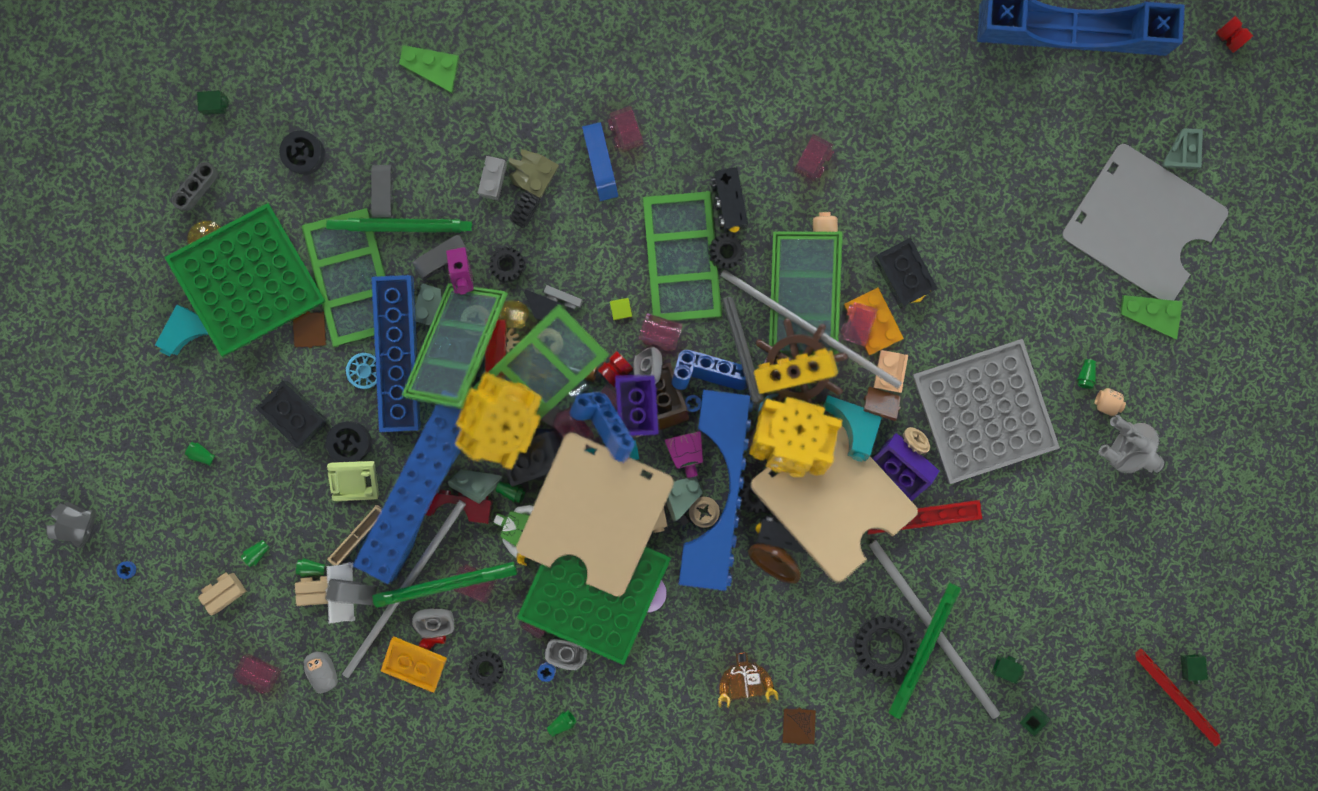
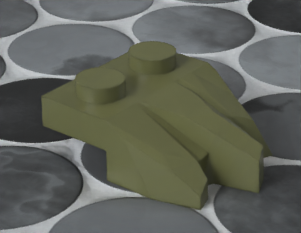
M521 150V155L523 156L521 161L509 158V164L516 169L509 177L515 186L541 199L557 172L559 165L538 153Z

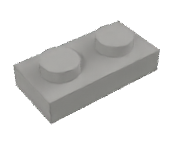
M548 285L545 287L544 293L548 295L547 298L556 302L559 299L565 302L564 306L574 310L576 307L581 308L582 299Z

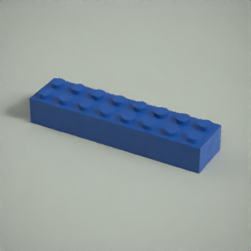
M411 275L372 277L379 432L421 430L420 401L407 399L402 396L417 360L414 277ZM419 382L416 387L417 391H419Z

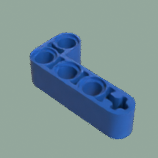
M601 122L582 126L600 201L619 197Z
M691 350L680 352L672 378V385L678 390L686 389L691 377L737 390H744L748 386L741 364Z
M601 392L577 395L570 409V415L576 420L591 419L612 457L616 461L625 462L634 448V441L609 398Z

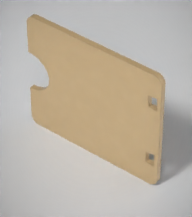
M842 425L837 433L833 452V464L824 475L816 476L807 471L804 477L797 478L782 471L772 478L768 474L772 470L767 467L751 482V488L835 582L843 581L866 560L860 548V540L864 532L869 529H881L893 537L918 513L917 507L871 457L866 462H860L848 456L849 441L845 428Z
M569 433L562 442L518 541L517 552L548 567L560 556L567 554L578 556L587 567V584L612 595L621 596L627 588L673 487V479L670 475L629 457L625 462L616 461L608 448L577 434ZM586 445L598 449L595 455L584 451ZM642 469L653 474L651 480L640 475Z

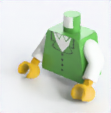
M532 505L517 507L515 510L510 511L508 517L497 514L493 523L503 528L500 536L503 538L504 545L517 558V562L525 566L527 565L524 562L525 556L519 554L516 547L534 508Z

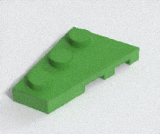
M403 45L399 62L401 66L446 91L453 92L459 55Z
M1122 295L1120 314L1177 339L1183 302Z

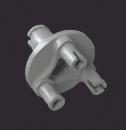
M1115 415L1116 418L1112 417L1110 425L1119 430L1120 434L1111 448L1108 445H1103L1099 449V454L1107 459L1111 466L1122 473H1132L1141 468H1145L1151 473L1153 470L1156 473L1159 472L1164 466V460L1156 453L1159 442L1156 430L1145 423L1133 425L1123 420L1119 415Z

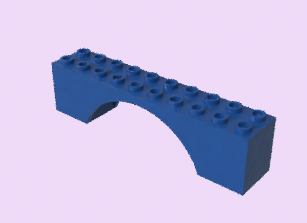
M982 0L979 5L977 42L1167 56L1182 44L1185 5L1143 2L1122 8L1082 10L1056 7L1037 0Z
M703 390L698 430L712 439L725 459L729 474V493L723 512L716 523L700 537L684 543L679 585L726 591V587L731 584V573H728L729 567H733L734 555L731 554V547H735L736 536L733 535V530L738 527L739 516L735 514L736 508L740 509L741 504L738 490L743 487L744 478L740 477L741 470H745L746 458H743V450L747 451L748 439H745L746 431L750 430L751 420H748L747 417L748 412L751 413L753 402L748 395Z
M444 391L442 394L454 398L458 396L450 391ZM436 405L353 566L387 584L397 579L415 545L419 528L436 492L462 451L455 445L461 428L456 423L462 409Z

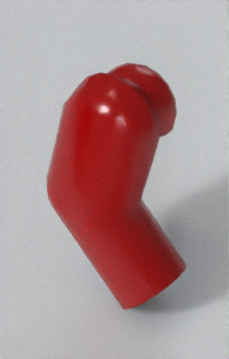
M446 635L423 638L419 643V647L430 650L435 643L445 644Z

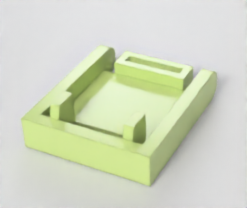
M374 461L339 462L327 465L330 491L334 493L332 494L333 501L378 499L379 490ZM370 475L372 486L367 487L365 476Z

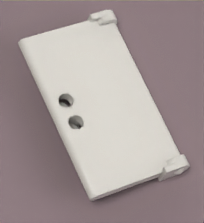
M348 562L343 563V565L327 566V584L329 579L353 581V563ZM328 600L329 623L355 621L353 603Z

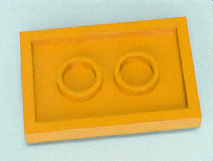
M879 288L844 304L868 355H872L904 339Z
M393 636L381 672L434 693L447 658Z

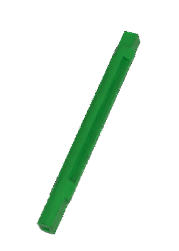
M348 218V220H326V228L354 232L460 233L461 231H472V221H461L460 219Z
M514 562L378 593L373 595V604L378 608L517 575V568Z
M949 582L917 650L914 661L911 663L888 713L895 718L901 719L961 591V587Z

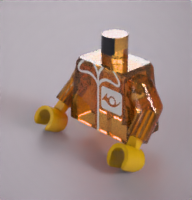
M747 652L737 653V665H730L719 682L720 698L718 700V707L721 708L722 701H726L727 708H729L731 699L766 695L769 703L770 695H775L778 700V694L774 690L771 676L762 666H757L756 662L749 663Z

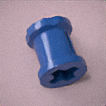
M548 662L541 664L537 671L538 678L543 682L551 681L556 673V668ZM547 667L552 674L549 673L548 676H545L542 670H545Z

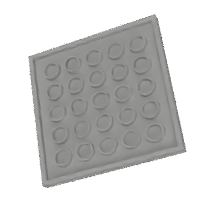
M1023 339L912 375L949 484L1060 448Z

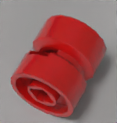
M1236 16L1216 32V35L1222 41H1227L1226 46L1232 53L1253 37L1247 28H1242L1243 23Z
M617 351L609 358V363L605 362L597 369L613 387L616 386V376L628 375L634 369Z

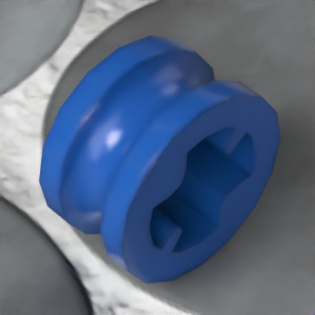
M696 395L688 396L685 399L687 410L690 412L698 411L701 407V399ZM695 398L698 407L694 406V409H690V405L687 404L688 400Z
M130 561L121 562L117 566L116 571L120 578L127 579L135 575L136 566ZM124 565L130 567L129 575L122 572V569H125Z

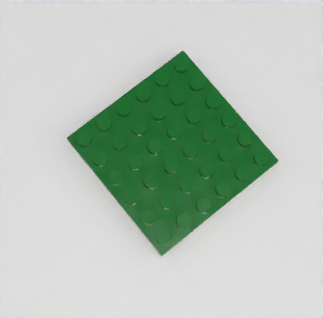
M269 203L164 257L222 358L326 302Z
M645 546L625 592L621 596H615L586 583L588 571L586 564L581 558L571 554L560 556L550 567L543 564L540 565L517 619L624 665L671 557Z

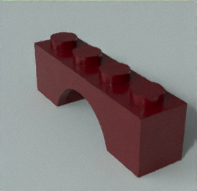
M440 489L439 493L436 492L425 514L432 516L441 505L446 503L457 504L461 500L466 504L463 509L469 521L489 524L493 500H489V496H487L478 504L460 492L458 495H452L450 490Z

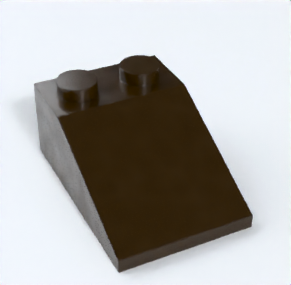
M671 363L662 365L660 380L655 384L658 430L689 421L688 410L682 393L672 385L674 371Z

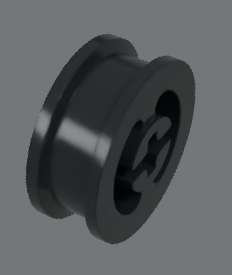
M299 130L289 133L282 140L279 155L282 163L289 170L296 174L309 175L316 172L322 166L325 159V149L322 142L313 134ZM303 140L310 141L314 147V155L308 146L299 142ZM300 150H303L305 153L303 156H301ZM290 153L297 160L306 164L301 166L295 165L291 160Z
M346 421L338 423L330 429L326 437L327 451L337 462H359L368 455L371 449L370 433L366 427L358 422ZM347 428L353 429L359 434L361 441L359 442L356 435L344 434L340 437V433ZM350 439L352 445L348 446V444L345 443V440ZM337 443L341 450L353 451L358 449V452L351 457L345 456L338 450Z

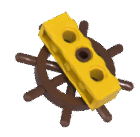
M787 318L783 321L787 337L778 341L773 347L760 339L756 341L757 347L769 353L766 363L758 365L759 368L754 371L760 394L775 390L778 393L775 399L776 402L783 403L784 399L789 397L813 404L811 398L818 395L824 388L837 395L843 393L842 388L829 380L838 374L835 362L846 360L848 355L844 352L833 355V351H828L819 341L826 330L825 324H820L812 337L805 334H794L791 320ZM797 343L807 345L803 354H799ZM789 345L792 358L785 355L780 350L783 347ZM818 366H819V369H818V370H812V369H811V368H814V367H818ZM815 381L818 383L815 387L809 390L807 384L808 382ZM800 385L801 391L791 390V387Z

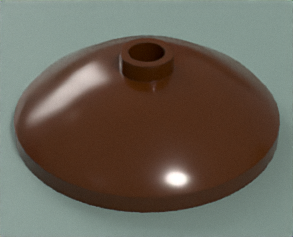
M767 544L752 545L748 550L750 559L772 577L792 584L800 580V570L794 559L784 548Z

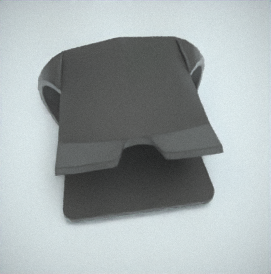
M70 502L60 503L51 513V517L56 519L55 524L46 526L48 539L71 541L76 547H83L89 540L97 517L96 510L86 511Z

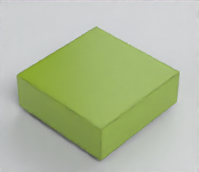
M629 298L610 301L613 320L632 317Z

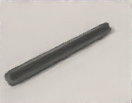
M732 297L724 298L722 302L752 402L755 404L761 403L764 400L763 395L759 393L754 374L755 369L734 299Z

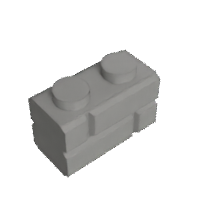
M486 156V166L483 168L478 194L480 197L499 201L507 163L503 159Z

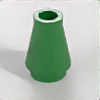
M1085 359L1076 380L1079 387L1093 389V386L1096 384V361Z
M191 442L184 454L190 460L205 463L209 466L215 458V455L198 442Z
M500 481L496 487V492L514 503H521L526 489L522 485L511 487L510 483Z
M262 539L259 543L244 550L240 557L251 568L253 565H257L270 547Z
M305 558L303 560L298 559L296 575H300V577L324 576L325 564Z
M569 710L563 711L547 727V731L554 737L559 733L574 728L576 719Z

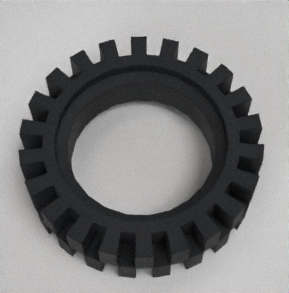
M879 616L866 621L865 625L860 627L859 633L856 634V642L854 643L855 653L861 665L868 672L878 677L887 678V676L895 677L896 674H902V671L904 669L907 670L909 668L908 665L913 663V656H916L915 637L910 628L899 619L891 616ZM880 629L894 630L899 634L903 643L899 658L889 664L875 662L868 653V641L871 635Z

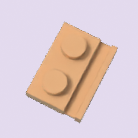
M880 350L877 367L901 381L902 384L897 389L876 375L873 388L902 393L908 355Z

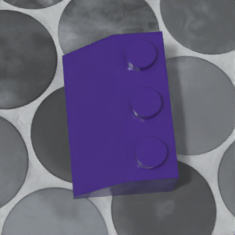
M655 375L616 376L618 415L630 436L658 434Z
M897 433L872 458L911 501L928 488L940 472L925 457L919 455L916 451L913 452Z

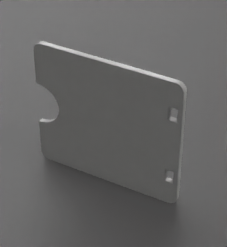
M1120 144L1063 230L1062 236L1065 241L1156 299L1175 300L1191 275L1184 269L1180 260L1183 246L1195 239L1211 243L1226 220L1228 210L1225 206L1127 144ZM1114 162L1116 165H1118V167L1115 170V172L1111 174L1107 171L1111 164ZM1082 211L1087 216L1082 223H1079L1076 219Z

